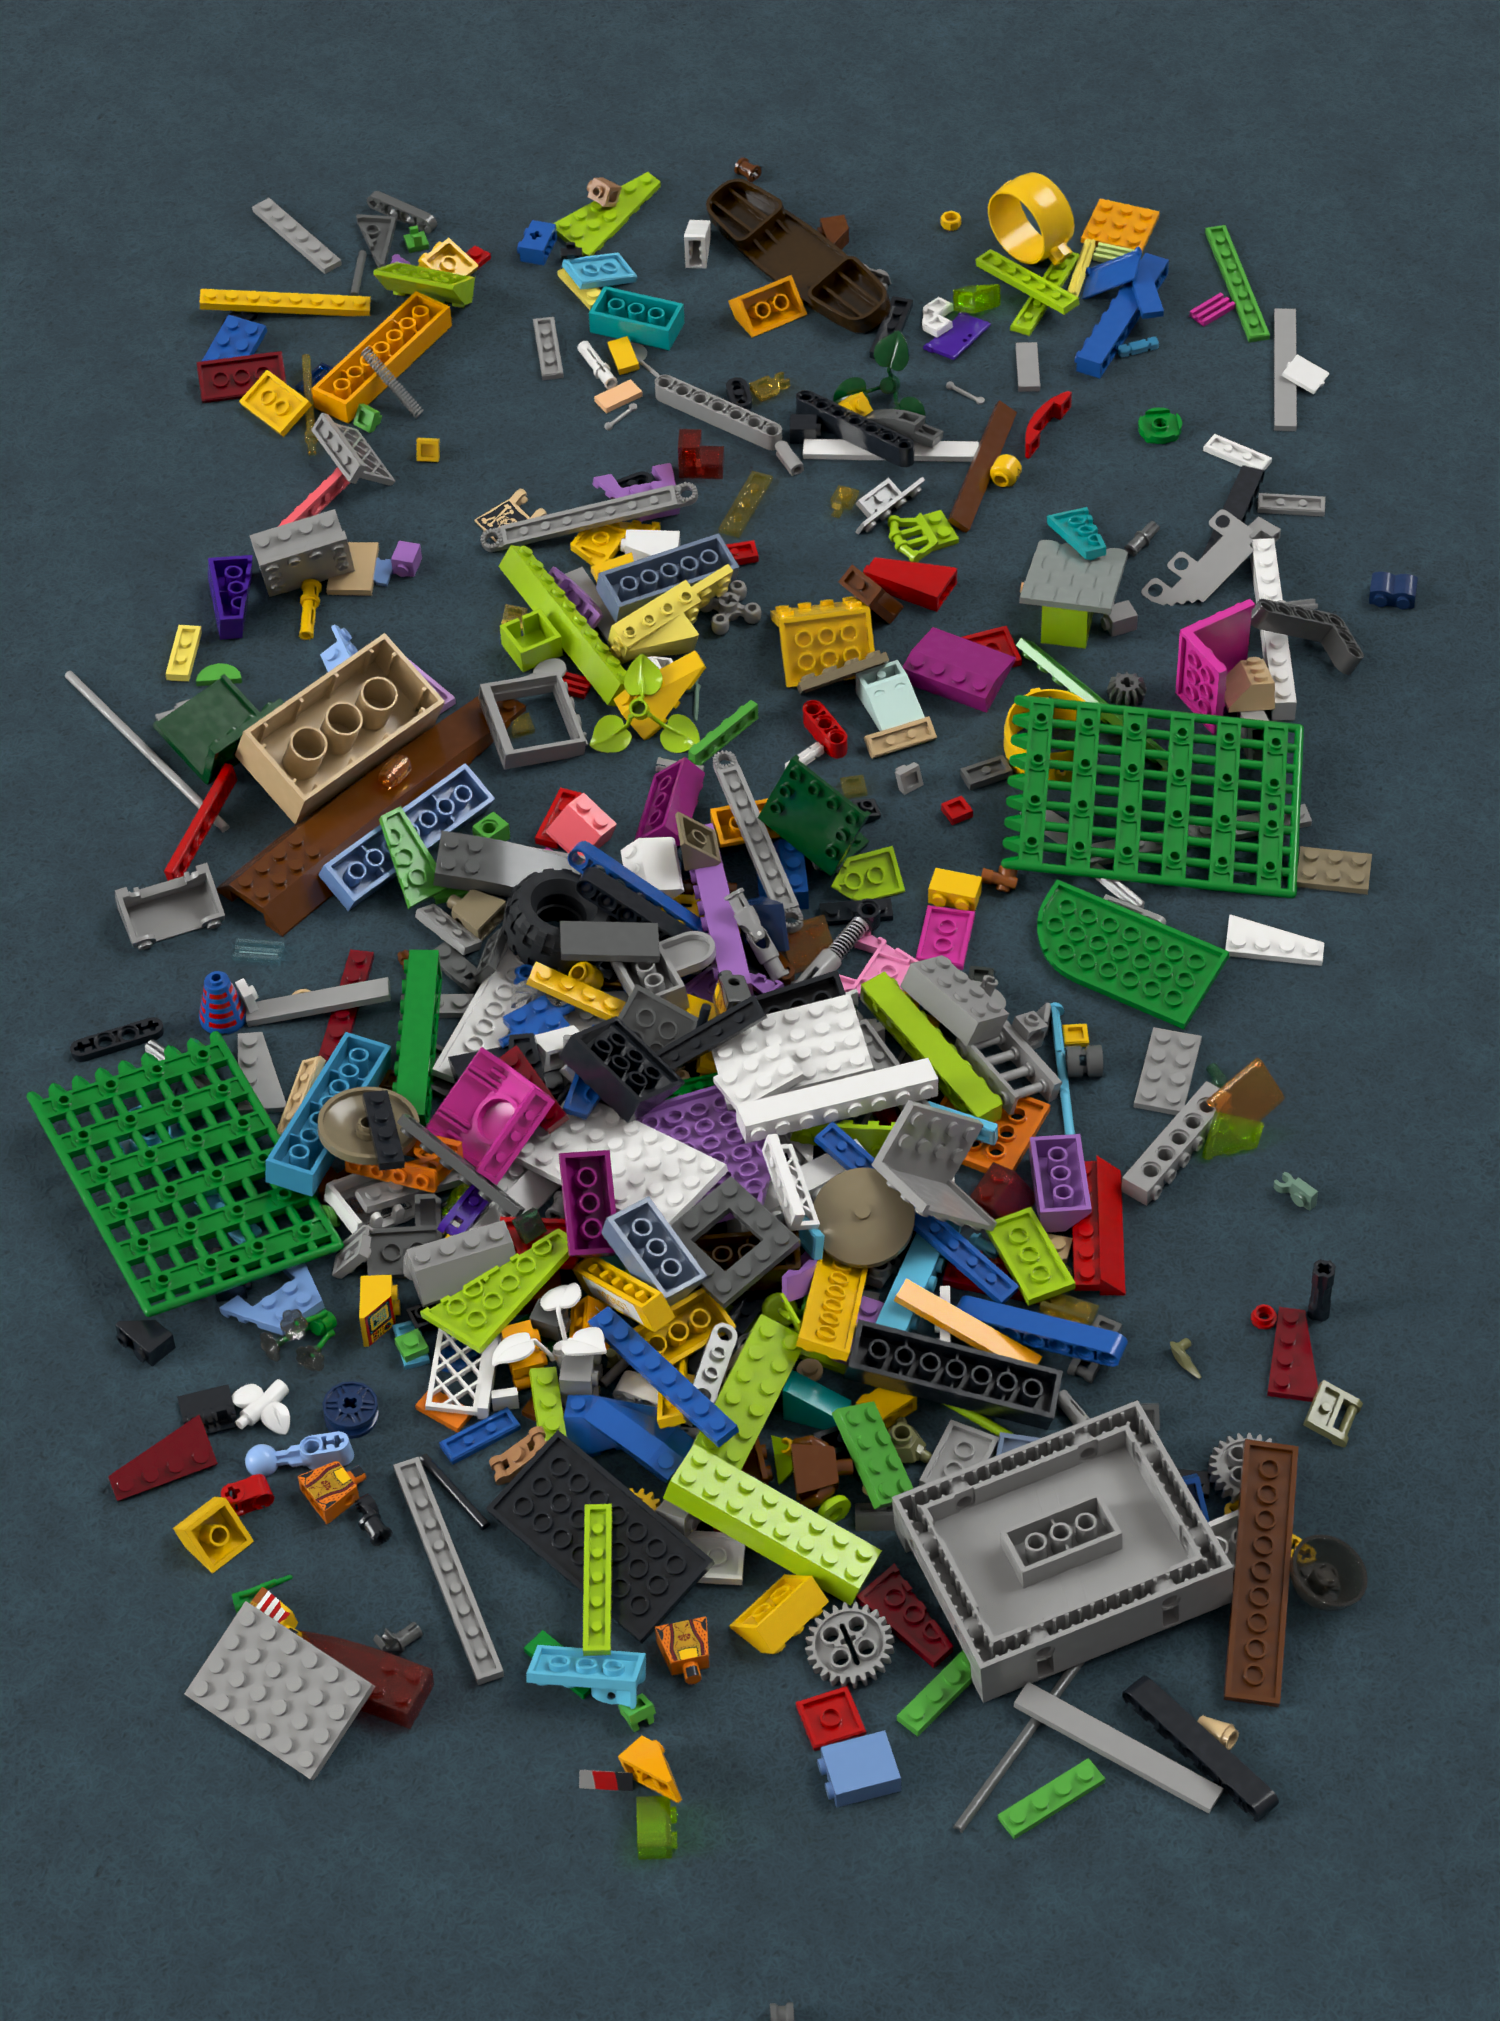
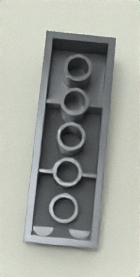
M441 831L433 885L466 891L477 890L485 894L509 897L515 885H518L521 880L533 872L540 873L543 869L554 868V870L569 869L577 874H580V872L569 864L568 858L550 852L487 837Z

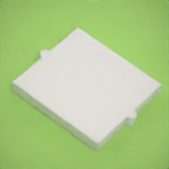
M1297 354L1291 362H1288L1287 368L1281 376L1315 394L1319 387H1323L1329 372Z

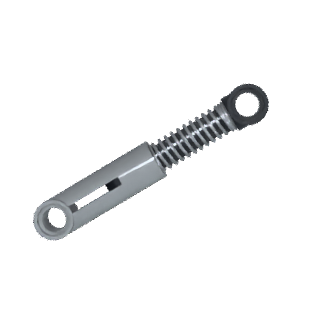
M871 898L861 900L857 904V912L851 922L827 949H823L794 983L838 970L842 964V959L850 952V949L855 946V943L860 940L865 932L874 931L880 926V904Z

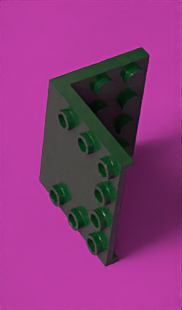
M223 674L219 680L159 721H155L153 727L205 784L209 785L216 780L225 763L233 767L240 763L235 753L243 731L281 706L284 701L281 698L274 703L270 701L259 712L232 681Z
M795 755L788 763L760 812L758 819L832 876L843 866L848 857L859 854L868 845L869 840L860 831L871 813L862 811L799 761L800 757Z

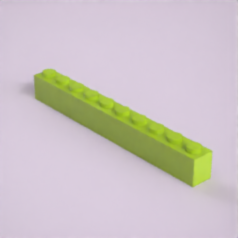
M511 545L498 567L533 611L541 609L561 635L564 651L605 703L609 706H617L613 699L625 690L624 677L627 671L624 670L620 665V661L609 651V647L601 641L598 633L589 626L587 619L578 612L576 605L566 597L564 590L559 588L554 582V578L546 572L543 564L535 558L532 550L523 545L521 547Z

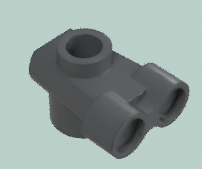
M896 1257L883 1265L869 1268L865 1280L866 1284L881 1289L890 1276L898 1272L902 1265V1260Z

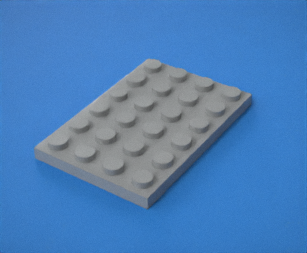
M245 1601L184 1694L309 1779L314 1780L376 1686Z

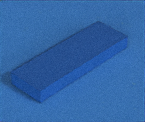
M1150 269L1138 270L1135 280L1130 281L1142 319L1163 317L1164 310Z
M506 1407L439 1442V1445L453 1465L520 1430L521 1425L510 1409Z

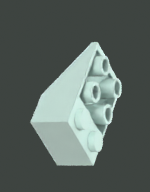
M898 660L856 673V694L879 731L925 718L908 675Z

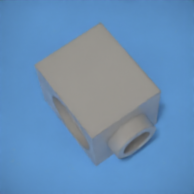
M1035 1011L1015 1016L1012 1023L1013 1028L1033 1050L1042 1046L1048 1025Z

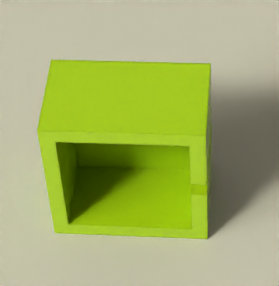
M541 609L522 616L524 636H521L520 620L518 618L500 625L501 644L522 672L535 668L544 660L563 656L561 635Z

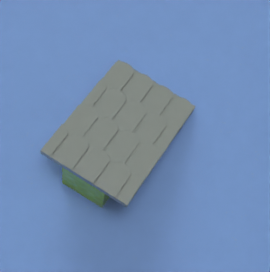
M1041 540L1038 542L1021 591L1020 603L1042 606L1041 643L1086 649L1093 612L1111 614L1127 562V551L1119 548L1106 549V555L1100 556L1095 560H1086L1068 543L1059 544L1053 540Z

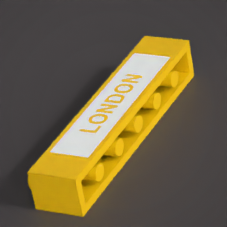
M599 1257L584 1258L572 1269L581 1287L587 1294L653 1332L664 1329L675 1318L662 1292Z

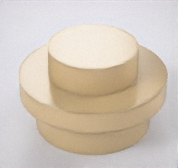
M805 1359L798 1364L797 1372L813 1381H817L822 1377L823 1367L815 1359Z

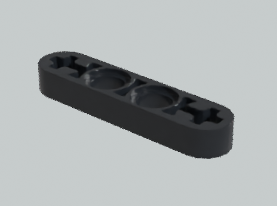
M151 1017L78 1039L70 1046L72 1058L77 1062H86L148 1043L150 1040L155 1041L164 1034L163 1023L160 1019ZM154 1026L156 1030L151 1031L149 1028ZM131 1033L135 1035L131 1040L123 1039L126 1034ZM103 1041L112 1042L108 1047L99 1046ZM83 1048L85 1052L80 1053L79 1049Z

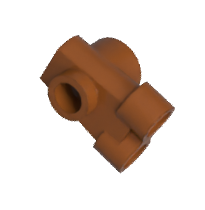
M1000 865L997 873L983 868L981 874L982 883L997 885L996 890L1009 893L1010 889L1016 890L1018 870L1005 869Z

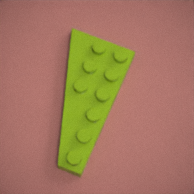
M649 172L642 174L621 186L622 189L616 207H603L600 203L593 201L553 223L556 224L557 235L565 242H575L576 248L582 247L583 257L593 256L604 246V243L609 238H612L629 220V217L636 213L645 201H648L661 187V182Z
M559 1228L533 1243L532 1248L520 1255L518 1253L509 1258V1262L500 1267L497 1265L463 1285V1289L451 1297L447 1295L440 1299L441 1303L429 1309L427 1307L420 1311L421 1317L481 1354L570 1257L567 1233Z

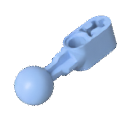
M338 1431L308 1436L299 1445H292L287 1450L276 1451L266 1444L255 1445L247 1452L245 1465L250 1474H263L267 1477L272 1475L278 1466L288 1464L292 1467L307 1466L312 1470L334 1461L339 1462L342 1466H346L352 1462L354 1452L348 1436L344 1432Z

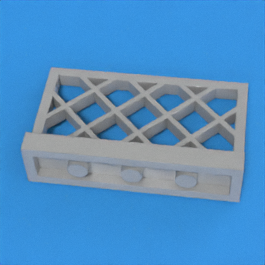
M321 413L311 431L348 482L356 484L358 479L362 478L386 485H393L395 483V479L358 429L336 424L329 414Z

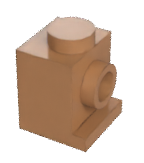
M603 177L593 178L587 185V191H589L588 198L600 203L603 207H616L622 187Z

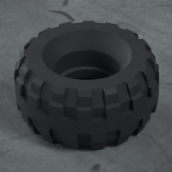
M554 868L543 869L540 873L533 872L527 875L526 878L521 880L512 889L506 903L502 927L510 950L514 955H519L522 963L534 966L535 962H538L567 975L570 969L581 961L561 960L560 928L549 925L546 921L616 922V918L578 894L576 884L582 874L572 872V870L563 868L562 870H554ZM588 961V962H590L591 964L594 965L597 961Z

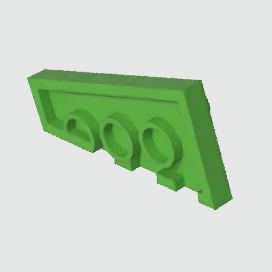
M400 806L382 815L379 821L408 909L447 890L448 888L433 885L436 862L402 807Z

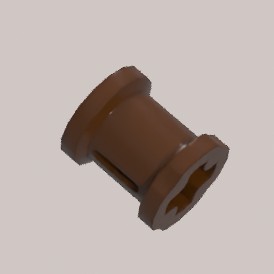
M745 157L740 158L734 167V172L737 175L745 176L751 183L757 180L762 172L760 166L751 164Z

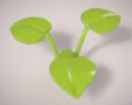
M640 654L630 664L624 677V686L628 694L632 696L640 695L632 700L629 705L630 714L626 724L624 725L623 720L616 715L602 717L594 728L590 746L597 751L605 753L623 751L632 741V735L627 728L630 726L633 718L644 720L649 717L665 728L660 734V741L663 747L670 752L682 753L688 751L694 744L700 742V736L694 723L684 715L674 714L670 716L667 724H665L650 713V708L643 699L645 694L653 695L659 691L663 683V677L659 668L645 654Z

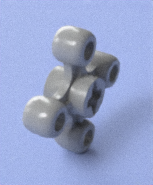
M734 580L729 585V592L719 597V599L711 598L705 607L699 609L702 612H710L712 609L719 612L711 620V628L715 634L723 635L727 633L729 621H733L739 616L744 617V620L749 624H755L760 621L761 608L758 604L748 603L744 606L739 603V601L744 600L747 594L746 584L743 581Z

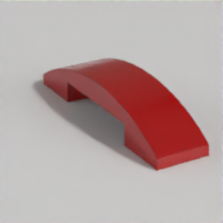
M1066 391L1051 398L1032 416L1026 430L1025 458L1030 459L1040 446V433L1053 417L1061 420L1071 408L1072 392Z

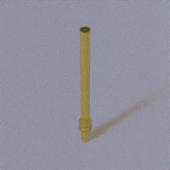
M309 354L302 355L304 398L312 404L305 413V442L308 447V455L311 456L317 454L316 443L318 439L311 431L315 424L311 389V359Z

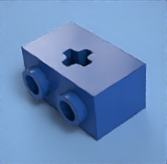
M531 221L529 228H526L524 231L523 240L519 241L517 246V253L520 254L521 262L545 265L557 240L556 224Z

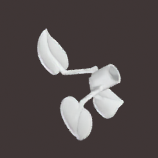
M571 1283L555 1287L546 1292L541 1298L540 1305L543 1310H556L563 1339L553 1346L554 1350L552 1353L536 1338L531 1339L529 1333H516L506 1337L498 1344L492 1357L493 1367L498 1364L512 1363L527 1358L535 1350V1345L549 1357L550 1361L556 1360L560 1370L562 1358L566 1355L606 1354L604 1334L598 1327L581 1329L573 1335V1338L567 1339L561 1309L571 1308L578 1303L581 1298L579 1285Z

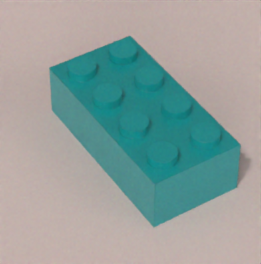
M604 286L589 311L590 332L617 339L628 336L630 342L670 350L684 325V304Z

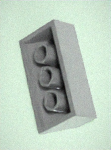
M502 1220L407 1249L406 1265L422 1307L441 1302L440 1299L447 1295L451 1297L461 1291L463 1285L497 1265L500 1267L509 1262V1258L516 1253L506 1223Z

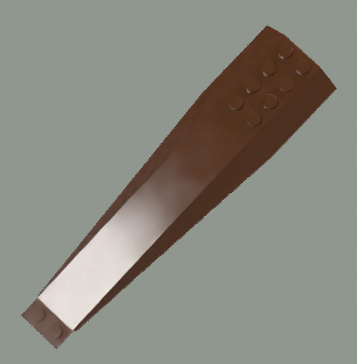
M479 695L279 836L216 888L217 892L231 902L240 897L264 914L266 926L282 937L334 895L318 876L327 862L379 826V818L382 815L400 806L404 808L466 763L469 766L473 759L480 756L494 742L478 700ZM516 699L496 702L506 729L511 726V722L526 711V705Z

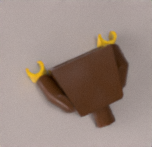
M813 1435L793 1440L784 1437L781 1440L782 1443L789 1445L786 1450H781V1452L791 1456L796 1501L800 1500L799 1504L810 1510L820 1506L834 1495L835 1490L839 1487L838 1476L853 1474L852 1458L836 1460L835 1447L829 1446L827 1442Z

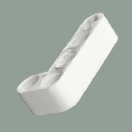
M628 1370L623 1373L613 1392L614 1398L616 1400L657 1407L658 1390L637 1372ZM687 1418L685 1419V1423H683L689 1426L694 1425Z

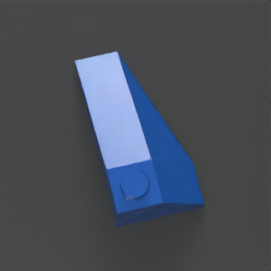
M568 1395L564 1413L567 1438L587 1455L593 1457L601 1455L600 1451L615 1448L620 1450L617 1445L583 1419L599 1398L657 1418V1407L595 1395Z
M599 1398L583 1417L585 1421L665 1484L675 1474L695 1440L678 1426L660 1429L657 1418L603 1398Z

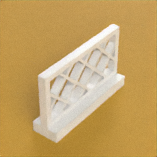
M439 1328L425 1410L478 1416L479 1420L489 1417L492 1400L491 1391L494 1388L497 1365L494 1367L492 1365L494 1350L501 1342L500 1334L481 1353V1358L472 1363L465 1354L473 1349L467 1346L461 1350L454 1342L457 1339L452 1336L450 1337ZM451 1345L457 1353L446 1360L441 1354V1350ZM462 1358L468 1366L457 1373L450 1364ZM446 1367L453 1376L442 1383L437 1377V1373ZM472 1370L478 1379L468 1386L461 1377ZM457 1380L464 1389L453 1396L447 1389V1386ZM441 1390L449 1398L443 1403L432 1402L433 1396ZM468 1393L474 1399L473 1407L462 1406L458 1399Z

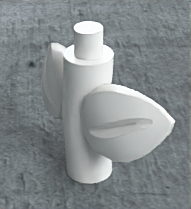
M277 1379L265 1392L256 1384H248L235 1391L231 1396L232 1401L236 1406L243 1409L240 1412L241 1417L235 1422L236 1425L243 1429L247 1425L253 1426L261 1419L263 1424L270 1430L286 1435L290 1427V1413L287 1407L280 1402L289 1393L287 1385Z

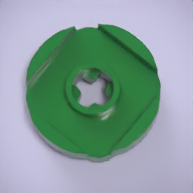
M1167 408L1149 409L1138 420V432L1147 443L1166 444L1177 441L1182 431L1181 417L1177 413L1176 416L1170 413V409Z

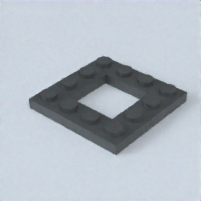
M732 1176L671 1225L707 1275V1278L699 1286L723 1309L801 1245L800 1239ZM731 1213L761 1242L727 1271H724L694 1242L727 1214Z

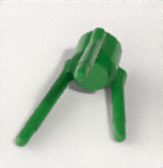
M292 1575L272 1579L251 1589L232 1593L236 1613L239 1612L245 1601L250 1603L262 1587L268 1590L293 1578Z

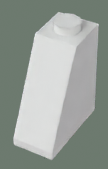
M689 220L684 234L686 268H707L711 239L710 221Z
M626 529V537L621 539V552H625V554L632 552L633 559L636 561L679 547L680 531Z

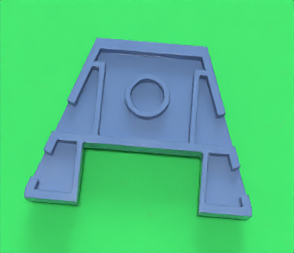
M303 1263L283 1270L292 1281L285 1283L280 1289L264 1297L256 1305H249L237 1295L219 1307L221 1314L227 1318L234 1316L237 1317L239 1322L245 1324L252 1322L257 1324L258 1328L284 1336L297 1327L296 1321L315 1315L325 1307L306 1264Z

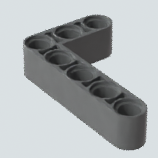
M1259 599L1255 608L1252 609L1251 625L1264 631L1321 642L1334 666L1343 674L1350 675L1364 657L1362 650L1347 625L1336 614L1268 599Z

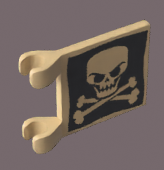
M518 489L510 499L474 521L485 531L490 528H498L502 525L544 516L547 513L544 509L540 508L529 517L519 507L528 501L527 493L523 489ZM492 536V537H491L495 542H496L497 539H498V538L495 537V536Z

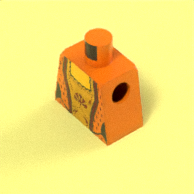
M334 1461L298 1476L302 1493L324 1522L328 1524L359 1498L357 1484L366 1480V1475L359 1465L346 1472L339 1462Z
M706 1616L655 1627L656 1641L671 1675L684 1673L687 1684L700 1682L702 1679L700 1669L709 1668Z

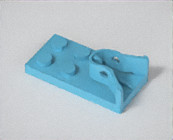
M537 1645L526 1673L527 1683H536L540 1686L562 1685L566 1688L587 1687L591 1688V1695L598 1701L611 1705L621 1704L634 1709L637 1704V1686L643 1683L646 1678V1653L611 1651V1655L583 1656V1648ZM612 1692L616 1697L610 1698L608 1693Z

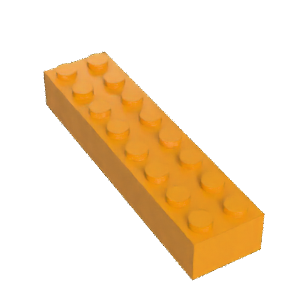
M417 291L413 293L311 388L314 408L349 424L355 418L358 404L364 403L369 405L388 387L386 382H383L381 377L376 374L377 372H374V369L370 367V364H367L368 361L363 359V356H361L362 351L369 346L366 351L371 349L369 353L374 351L372 354H376L374 358L378 357L377 360L380 359V362H383L385 367H387L384 372L390 370L386 375L392 372L389 377L394 375L392 379L397 378L452 326L450 306Z

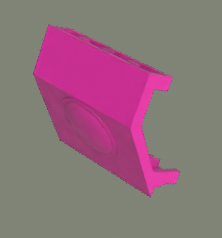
M481 1046L425 1128L436 1136L462 1141L463 1158L476 1167V1172L497 1185L555 1101L550 1095L510 1065Z

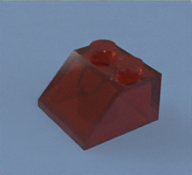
M995 1162L991 1164L970 1196L994 1220L1032 1207L1035 1203L1034 1192L1015 1171Z

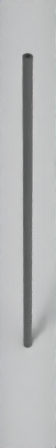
M1085 1662L1066 1669L1050 1691V1694L1060 1698ZM1033 1717L1029 1720L953 1826L954 1829L958 1828L961 1833L964 1832L1042 1722Z

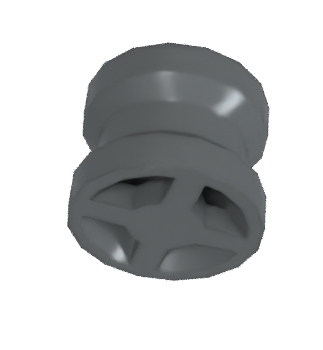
M787 2002L785 2006L770 2003L771 2021H794L793 2002Z

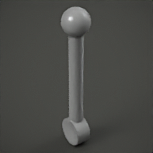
M951 381L947 382L946 384L947 389H953L959 392L960 394L976 401V403L979 405H982L985 402V399L983 397L977 398L976 396L956 387L954 383Z
M630 404L629 409L613 421L605 423L604 428L611 430L613 425L631 411L637 410V404Z

